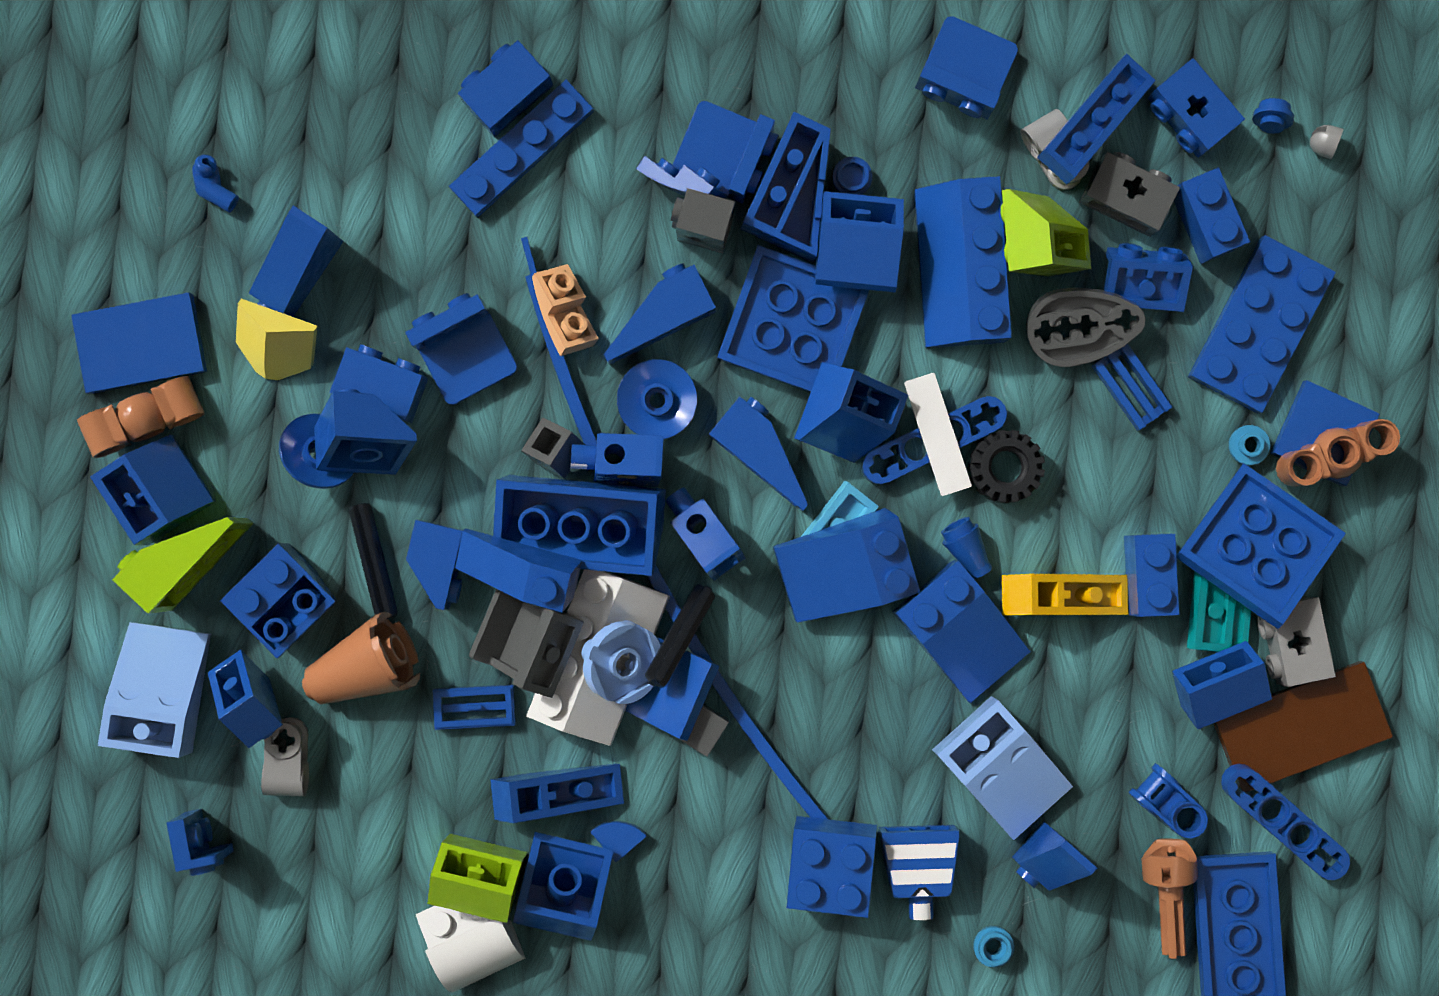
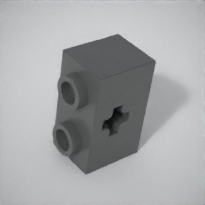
M1107 152L1099 160L1079 203L1151 237L1160 230L1180 187L1171 183L1172 178L1161 171L1151 169L1148 172L1136 166V161L1124 153L1114 152L1111 154ZM1128 184L1134 186L1133 193L1136 196L1132 199L1127 197L1128 189L1126 186Z
M687 188L684 199L677 197L671 215V221H673L672 228L676 229L677 241L723 254L734 218L735 202Z

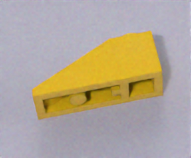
M1002 575V615H1128L1127 575Z

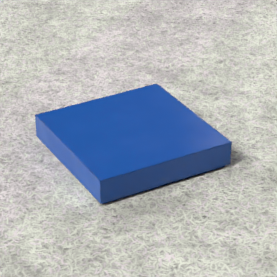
M1308 380L1303 381L1270 454L1280 458L1287 452L1299 450L1307 444H1313L1319 434L1327 429L1337 427L1343 429L1352 428L1362 422L1377 420L1380 414ZM1334 443L1331 448V457L1339 464L1343 460L1344 451L1341 445ZM1298 457L1294 465L1307 470L1304 460ZM1352 474L1346 478L1335 479L1329 477L1327 480L1344 487L1348 485Z
M656 636L661 645L664 639ZM686 650L667 685L664 688L653 686L644 697L627 704L625 711L681 740L688 741L719 669V665Z

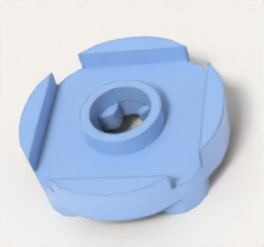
M629 620L614 622L602 628L593 639L588 640L582 647L581 654L584 659L583 672L589 688L607 701H614L618 704L633 703L644 697L653 687L645 678V673L661 646L656 636ZM629 654L630 659L625 662L626 669L621 671V669L616 667L617 661L622 655L627 656Z

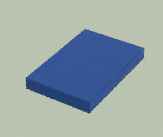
M189 292L71 315L85 393L87 394L207 372L194 297Z

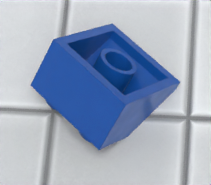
M356 389L333 391L314 426L316 470L396 475L417 442V434L376 395L360 393Z
M535 832L513 923L592 941L597 928L614 850Z

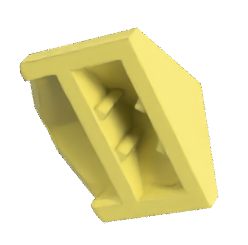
M241 298L238 302L236 343L255 372L265 379L281 380L311 369L314 364L317 325Z

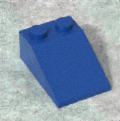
M886 508L773 546L794 619L797 623L883 606L920 593L899 517Z
M952 560L919 588L920 593L909 596L892 611L969 703L1031 652L985 591L957 560Z

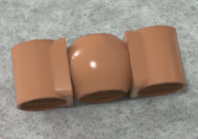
M189 376L178 377L158 387H154L151 389L152 394L143 392L120 401L116 408L111 404L78 418L77 423L92 457H104L131 446L130 441L139 442L156 436L165 430L166 425L169 429H173L203 416L204 410Z
M1385 419L1362 422L1355 427L1347 429L1338 427L1327 429L1319 434L1313 444H1307L1299 450L1283 454L1277 461V476L1281 482L1292 487L1312 485L1320 479H1327L1329 477L1335 479L1346 478L1356 472L1362 463L1370 462L1376 456L1387 455L1395 451L1400 442L1399 430L1394 423ZM1372 428L1376 429L1381 435V443L1377 449L1370 444L1368 438ZM1334 443L1341 445L1344 451L1343 460L1339 464L1331 457V448ZM1298 457L1304 460L1307 466V472L1302 479L1297 477L1293 471V464Z

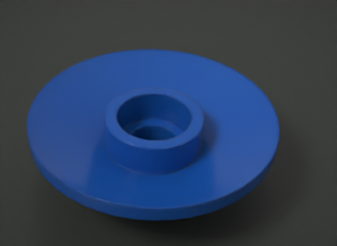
M661 359L647 360L631 368L623 377L617 392V407L622 420L634 433L639 435H663V439H666L683 431L691 422L697 407V392L691 377L677 364ZM660 393L665 397V404L662 407L654 408L651 406L650 398L653 394Z
M321 414L300 416L290 422L281 435L279 455L283 466L297 481L313 488L327 489L343 484L354 472L316 470V459L310 455V453H316L314 426Z

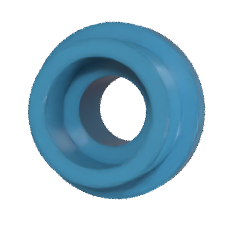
M1242 426L1236 429L1229 439L1230 454L1241 464H1258L1267 457L1270 450L1269 437L1258 426ZM1249 437L1253 438L1256 442L1254 452H1249L1245 448V441Z
M988 926L976 935L973 949L977 959L982 964L993 968L1000 967L1012 958L1014 942L1005 929L998 926ZM992 939L1000 941V947L996 952L986 950L987 943Z

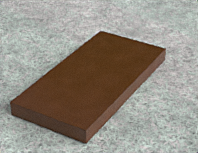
M1358 661L1334 670L1336 677L1294 685L1271 694L1272 700L1214 723L1229 766L1245 764L1259 773L1266 781L1273 783L1392 738L1393 735L1365 662ZM1241 777L1236 779L1235 782L1238 788L1245 792L1254 790L1246 782V779Z

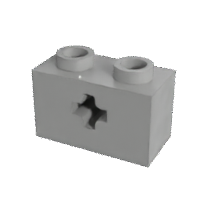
M1302 597L1279 629L1258 616L1259 632L1264 640L1267 639L1270 655L1266 656L1267 670L1270 677L1275 679L1276 684L1289 687L1336 677L1319 597ZM1294 635L1298 636L1299 643H1295L1293 648H1289L1288 641L1294 639Z

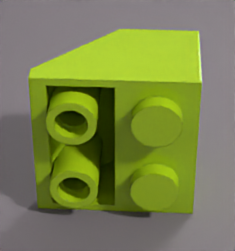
M1012 189L1002 190L1001 218L1005 224L1006 232L1004 256L1009 266V272L1054 276L1091 269L1088 229L1049 196Z
M449 834L441 843L430 875L427 904L507 923L528 852Z

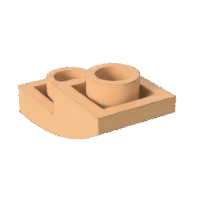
M566 264L534 273L532 280L538 304L559 355L563 356L593 347L599 338L581 307L586 296L569 265Z

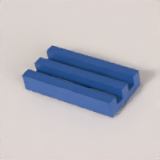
M1128 343L1091 366L1137 431L1172 408V405ZM1120 355L1123 356L1157 404L1155 409L1118 358ZM1110 363L1146 413L1145 416L1140 417L1105 366Z
M514 684L433 689L435 730L515 726ZM505 694V701L442 704V697ZM506 709V717L443 720V713Z

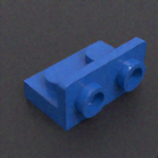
M1130 243L1119 244L1118 248L1107 247L1106 257L1109 263L1104 291L1118 294L1136 303L1140 308L1184 312L1193 266L1182 250L1173 247H1160L1158 251L1143 250L1139 245Z
M202 809L184 812L167 822L176 872L189 869L190 876L214 871L215 866L224 864L223 859L234 851L232 843L209 848L208 842L212 841V827L208 817L203 818Z

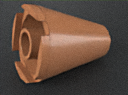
M381 612L374 615L305 669L304 678L302 679L305 694L308 698L315 700L319 704H327L408 690L416 686L420 679V673L413 676L412 665L418 663L419 660L413 642L405 627L400 621L392 624L387 619L392 615L389 612Z

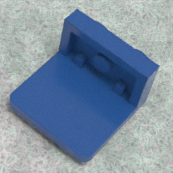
M953 16L947 17L944 20L915 88L922 91V94L931 100L948 102L959 107L962 113L970 117H982L988 120L1001 95L999 93L1016 57L1018 48L1015 43Z
M702 101L697 105L673 165L679 170L685 165L695 172L700 167H703L720 180L716 186L719 190L725 193L728 198L743 204L747 193L755 194L763 172L758 170L763 155L770 158L779 135L773 133L775 120L760 114L756 122L710 102Z
M469 293L456 297L447 304L448 310L437 316L430 312L418 317L412 322L414 328L405 332L412 347L419 350L443 398L450 405L462 402L513 375L517 371V364L484 301L478 294L470 297Z

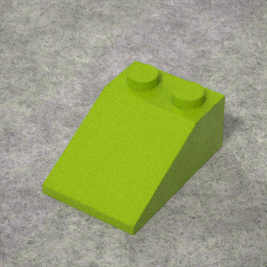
M226 517L140 549L138 552L133 550L120 561L117 566L120 572L112 581L148 614L172 611L254 523L248 518Z

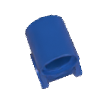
M1156 763L1151 767L1153 772L1137 789L1132 788L1128 792L1151 815L1157 817L1170 830L1184 838L1198 837L1207 828L1208 817L1203 807L1182 789L1183 787L1167 771ZM1189 807L1194 813V820L1188 827L1180 828L1177 824V815L1182 809Z

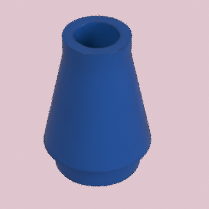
M964 517L951 523L941 531L944 537L942 544L974 579L982 577L992 570L993 567L988 560L977 523L973 524L969 517Z

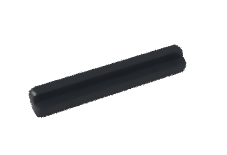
M369 503L357 504L349 508V515L374 614L389 612L392 615L387 619L397 616L398 610L372 507Z
M700 584L694 586L645 673V678L650 685L664 688L669 682L715 599V595L710 587Z

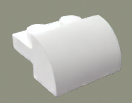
M433 906L416 914L428 947L425 950L438 979L449 992L453 993L525 959L510 920L504 923L438 906Z

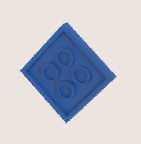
M758 245L717 359L811 393L822 362L842 367L869 290L815 285V265Z
M1243 463L1178 552L1176 558L1272 626L1279 629L1346 533Z

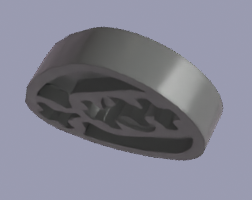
M1063 288L1044 294L1034 303L1027 317L1026 332L1032 349L1042 360L1059 367H1071L1103 358L1124 347L1142 332L1146 318L1144 312L1136 303L1118 294L1090 288ZM1128 309L1131 315L1137 316L1136 320L1130 322V328L1123 329L1120 323L1113 322L1116 318L1122 317V310ZM1088 315L1091 321H1096V326L1090 327L1089 334L1083 335L1079 328L1071 329L1069 337L1066 338L1062 337L1060 331L1050 332L1048 340H1042L1040 334H1034V330L1041 328V321L1047 320L1051 327L1061 325V318L1067 317L1071 324L1081 323V316Z

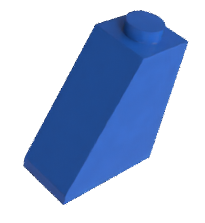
M293 205L276 236L249 294L259 300L258 305L294 317L344 241L326 226Z

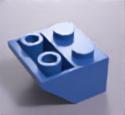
M823 191L815 285L896 292L904 231V199Z
M822 362L794 439L855 463L895 433L908 394L856 370Z
M171 434L122 455L90 476L134 545H150L216 502Z
M278 543L220 601L278 659L337 600L318 572L289 543Z

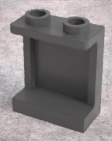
M496 589L470 650L469 657L475 661L491 665L514 679L512 684L523 690L553 698L584 621L565 611L558 612L522 602Z

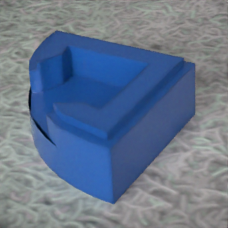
M621 821L604 822L590 831L603 848L614 850L612 859L615 862L619 861L647 837V834L640 827Z

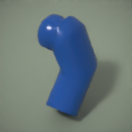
M200 155L197 157L192 167L197 194L230 213L235 208L239 196L222 187L219 168L215 158L210 155Z

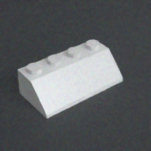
M584 569L567 612L584 621V624L553 698L535 693L526 716L562 732L611 746L627 704L607 701L589 688L583 672L584 659L581 654L582 647L588 640L593 639L605 626L624 620L632 621L655 635L670 596L612 572ZM629 654L627 656L622 655L617 661L616 667L621 669V671L626 669L625 662L630 659Z

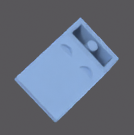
M130 622L105 700L98 746L175 758L192 753L211 634Z
M992 696L932 749L1013 840L1073 787L999 700Z

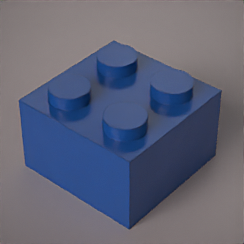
M797 816L793 833L786 908L868 918L877 825Z

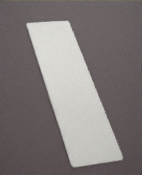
M935 373L906 381L904 385L941 496L971 487V482Z

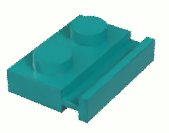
M1194 571L1187 648L1219 652L1244 641L1248 642L1251 610Z

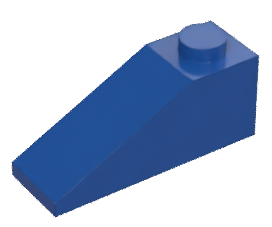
M684 263L662 274L664 280L656 284L604 353L609 365L716 313V307L695 265L686 268Z
M739 396L709 433V437L796 508L803 511L808 503L771 421L766 418L769 411L754 398L750 397L746 402Z
M465 528L462 532L455 568L522 602L563 612L574 598L582 560Z
M618 763L490 779L494 819L508 823H518L624 804L621 770Z
M1044 821L1012 856L1020 865L1016 872L1033 888L1038 883H1041L1048 891L1090 876L1097 870L1094 864Z

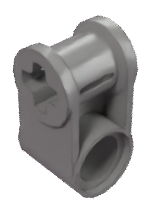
M1054 109L1022 128L1020 133L1026 148L1037 160L1053 187L1059 190H1070L1075 188L1086 175L1089 169V161L1069 184H1065L1037 158L1068 121L1060 110Z
M283 718V725L276 729L270 737L264 739V764L261 779L263 795L306 796L309 783V764L307 761L308 729L304 722L298 718ZM286 729L287 735L295 739L288 746H286L285 739L279 738V734Z

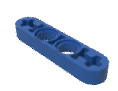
M986 396L948 413L949 419L959 423L963 430L962 437L957 442L959 448L1003 426L1006 421L1007 411L1001 400L996 397ZM982 404H985L988 409L995 407L998 414L993 417L994 424L990 426L987 421H983L974 425L973 428L978 433L972 436L970 425L965 417L962 416V413L968 411V417L971 419L982 412ZM919 428L867 453L862 460L861 466L865 478L873 484H884L930 463L927 453L923 459L915 461L908 458L904 450L905 444L909 439L920 438L923 440ZM896 445L898 457L906 465V468L899 470L897 462L886 468L887 476L883 478L879 473L872 474L869 469L874 464L872 457L878 455L881 460H885L894 455L889 448Z
M1245 764L1231 765L1225 770L1221 780L1224 792L1319 876L1326 880H1336L1347 873L1350 866V858L1346 850L1259 773ZM1238 777L1246 779V782L1258 792L1253 798L1244 790L1238 788V785L1235 783ZM1272 799L1279 800L1281 805L1279 814L1272 819L1263 818L1261 811L1264 803ZM1307 825L1310 831L1308 839L1302 844H1293L1290 838L1292 830L1296 826ZM1318 846L1335 860L1331 867L1313 852Z

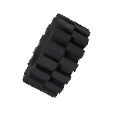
M1003 430L988 435L977 444L976 449L970 455L972 459L971 463L968 464V468L972 475L970 478L971 482L977 486V491L981 495L987 496L993 502L1011 503L1029 497L1035 489H1038L1041 484L1039 482L1040 478L1044 477L1045 470L1042 469V463H1045L1044 456H1040L1038 451L1041 448L1037 443L1034 444L1031 441V437L1026 434H1019V431ZM1002 451L1014 453L1021 462L1020 475L1016 480L1009 483L998 480L993 475L991 469L994 457Z

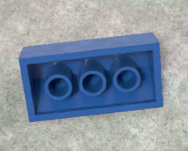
M1000 176L957 179L915 189L925 348L1005 343L1012 337L1007 265L1004 256V222L1001 218L1002 194Z
M507 475L496 480L493 536L582 560L580 569L652 576L663 532L666 489Z

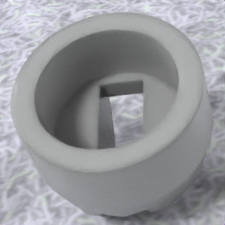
M1333 125L1317 127L1310 138V147L1313 152L1332 160L1344 129Z

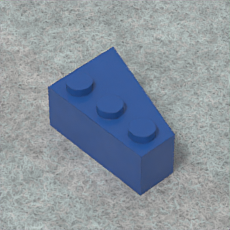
M793 112L741 226V230L810 262L815 260L818 252V236L822 214L830 128Z

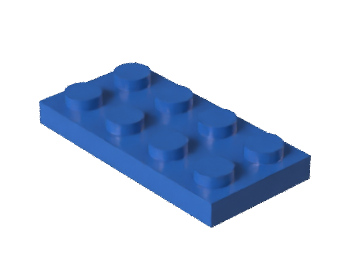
M1266 235L1262 236L1188 378L1257 414L1263 413L1336 272Z
M1268 851L1196 856L1198 879L1193 883L1201 996H1286L1276 854Z

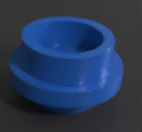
M1269 98L1259 103L1258 108L1253 112L1252 120L1262 131L1275 134L1293 125L1294 113L1291 111V104L1282 99Z
M847 157L839 161L835 166L832 181L839 193L862 195L871 185L872 171L868 163L863 159Z

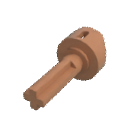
M1172 838L1157 839L1141 858L1142 877L1146 883L1158 887L1162 955H1169V958L1177 959L1178 956H1186L1183 886L1195 883L1198 879L1197 858L1193 849L1185 840ZM1168 852H1175L1176 856H1168Z

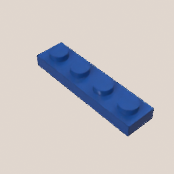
M1126 53L1037 158L1065 184H1069L1156 80Z
M566 79L453 181L449 188L478 218L594 112L593 108Z

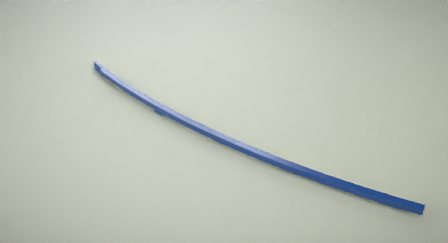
M528 237L521 238L530 270V275L525 276L555 371L584 444L596 446L597 440L577 393L564 355H559L538 304L532 276L537 272ZM655 564L654 573L652 576H648L656 591L670 596L666 610L674 622L681 608ZM695 633L688 646L692 653L713 662ZM718 670L712 685L757 750L811 818L828 819L768 743Z

